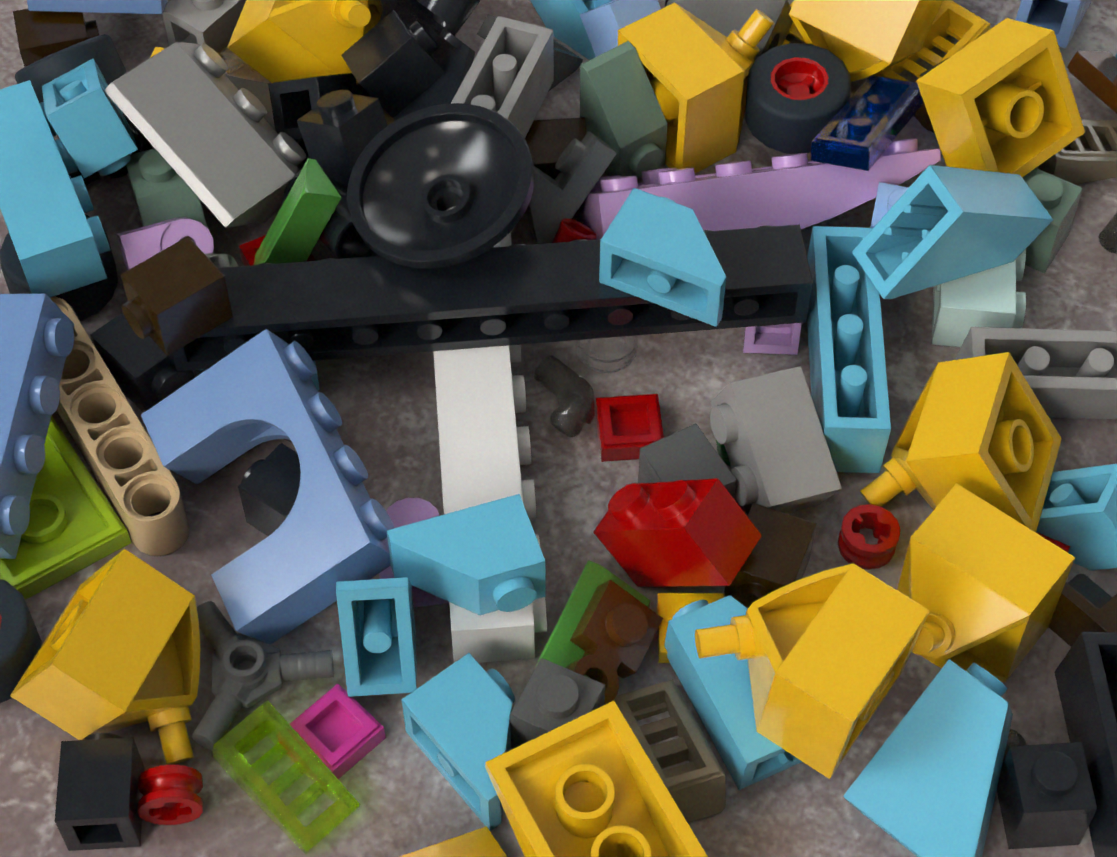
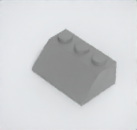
M175 42L111 82L104 92L225 228L266 222L283 205V196L287 185L297 172L301 171L304 167L303 161L307 158L304 150L288 134L281 132L278 135L263 118L267 114V110L254 94L245 88L238 90L224 74L228 70V66L217 52L204 43L199 46L194 43Z

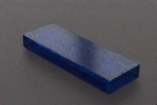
M870 76L846 105L838 111L813 139L811 161L869 171L923 105L918 84Z

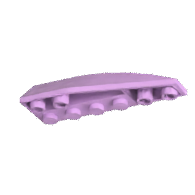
M917 138L882 142L883 153L863 155V146H849L828 149L827 160L808 162L807 153L788 154L771 157L772 166L753 169L751 160L716 164V173L695 175L694 168L642 171L643 182L637 183V176H602L574 216L576 221L586 225L596 233V240L602 239L632 189L637 188L658 197L669 198L677 204L693 209L703 230L719 231L757 228L766 225L786 226L799 224L800 228L803 229L834 218L876 198L879 182L899 186L924 171L929 165H934L941 161L940 149H918Z

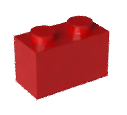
M718 478L627 484L610 499L607 513L593 531L637 587L730 586L762 537L761 533Z

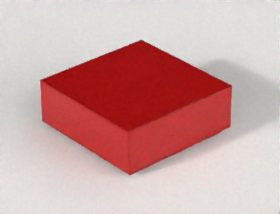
M658 394L596 398L595 411L601 462L639 459L640 448L664 438Z

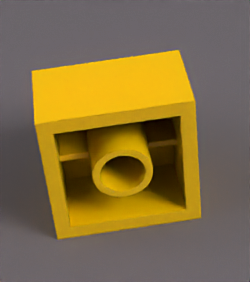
M246 0L227 48L271 83L352 73L342 54L379 23L383 7L380 0Z
M795 0L789 16L806 44L827 49L843 61L852 82L876 74L920 51L943 0Z
M675 2L618 30V46L629 41L636 48L667 121L665 164L669 168H694V172L697 173L737 152L746 111L749 70L755 62L754 58L760 52L757 45L774 24L760 10L756 9L740 31L732 30L728 37Z
M1006 18L916 80L946 167L1019 174L1023 178L1085 133L1054 30Z
M1009 352L938 362L893 447L892 458L883 465L885 472L861 489L860 493L868 504L882 507L900 492L907 496L916 489L934 510L957 483L1036 532L1062 438Z
M956 483L910 537L897 590L930 610L912 649V653L921 655L940 668L950 659L966 671L974 662L1001 682H1006L1049 627L1075 557Z
M124 548L80 584L10 696L78 740H84L85 737L91 734L108 733L148 721L150 731H158L166 765L193 759L194 755L186 723L192 721L189 706L193 704L197 697L200 675V632L195 595Z
M852 563L799 579L763 596L750 605L746 615L731 617L730 625L696 629L695 643L699 658L735 654L737 660L748 659L756 732L830 779L903 672L930 610Z

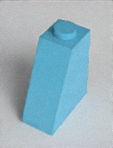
M929 165L852 253L882 298L894 299L1013 262L1053 221V218L1019 174Z
M729 595L710 604L707 600H698L677 611L672 620L668 621L664 647L671 666L738 790H741L795 766L802 761L756 732L748 659L737 660L735 654L699 658L695 643L696 629L730 625L731 617L746 615L748 608Z
M949 659L843 797L917 857H982L1013 717L1009 702L1002 698L1008 688L990 672L974 662L965 671Z

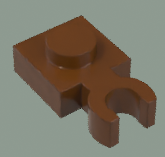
M612 580L601 584L596 588L570 639L571 642L584 650L585 653L582 658L570 663L565 668L583 676L587 675L591 679L605 684L604 705L612 702L619 691V677L624 679L637 673L663 618Z

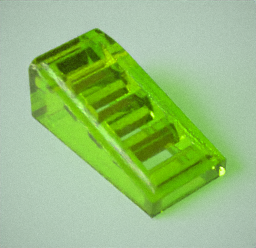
M268 700L213 745V758L305 855L360 807V803ZM268 736L276 745L250 765L243 756ZM287 755L295 764L268 785L261 776ZM306 774L314 783L286 806L278 796ZM325 793L334 803L305 827L298 820L297 816Z

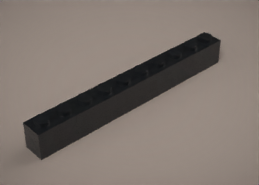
M800 224L786 226L766 225L757 228L719 231L703 230L726 275L723 314L717 327L600 283L601 239H579L571 242L532 245L514 244L506 247H492L473 259L440 268L422 269L407 267L388 261L381 256L345 259L326 258L319 261L279 264L261 263L252 266L225 267L218 269L225 276L233 317L173 352L172 355L176 371L208 369L265 329H268L288 344H291L293 341L298 342L309 354L312 361L805 323L811 295L812 279Z

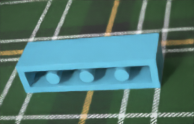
M28 80L0 89V209L31 293H46L50 298L107 279L99 254L110 251V247L98 215L86 219L84 213L93 211L94 208L81 175L70 179L68 174L77 172V166L60 139L54 140L53 136H56L57 133L46 117L44 102L39 103L31 81Z
M813 226L807 255L812 279L807 313L811 397L836 472L880 473L891 432L880 293L852 253L873 228Z

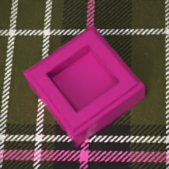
M336 684L286 726L288 739L333 783L386 738L384 727L353 697H348L347 692L339 684Z

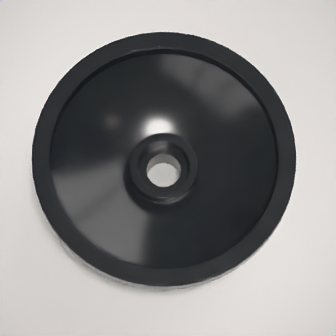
M461 103L426 107L409 113L391 123L379 132L364 148L349 178L347 188L349 214L365 244L388 261L422 269L460 264L494 247L518 224L532 197L535 182L534 163L527 142L521 132L501 114L481 106Z

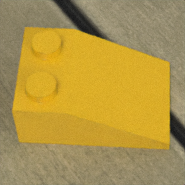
M615 701L609 702L485 762V769L525 857H708Z

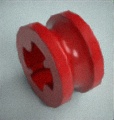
M872 504L858 505L850 509L843 517L837 542L839 552L846 562L850 564L854 563L866 570L878 569L888 564L893 558L901 529L894 515L883 507ZM860 529H872L874 538L879 539L878 543L873 545L865 543V537L863 534H860Z
M160 765L147 769L139 776L138 788L144 796L138 802V814L143 820L158 825H179L192 822L203 813V801L197 795L203 788V777L198 770L184 765Z

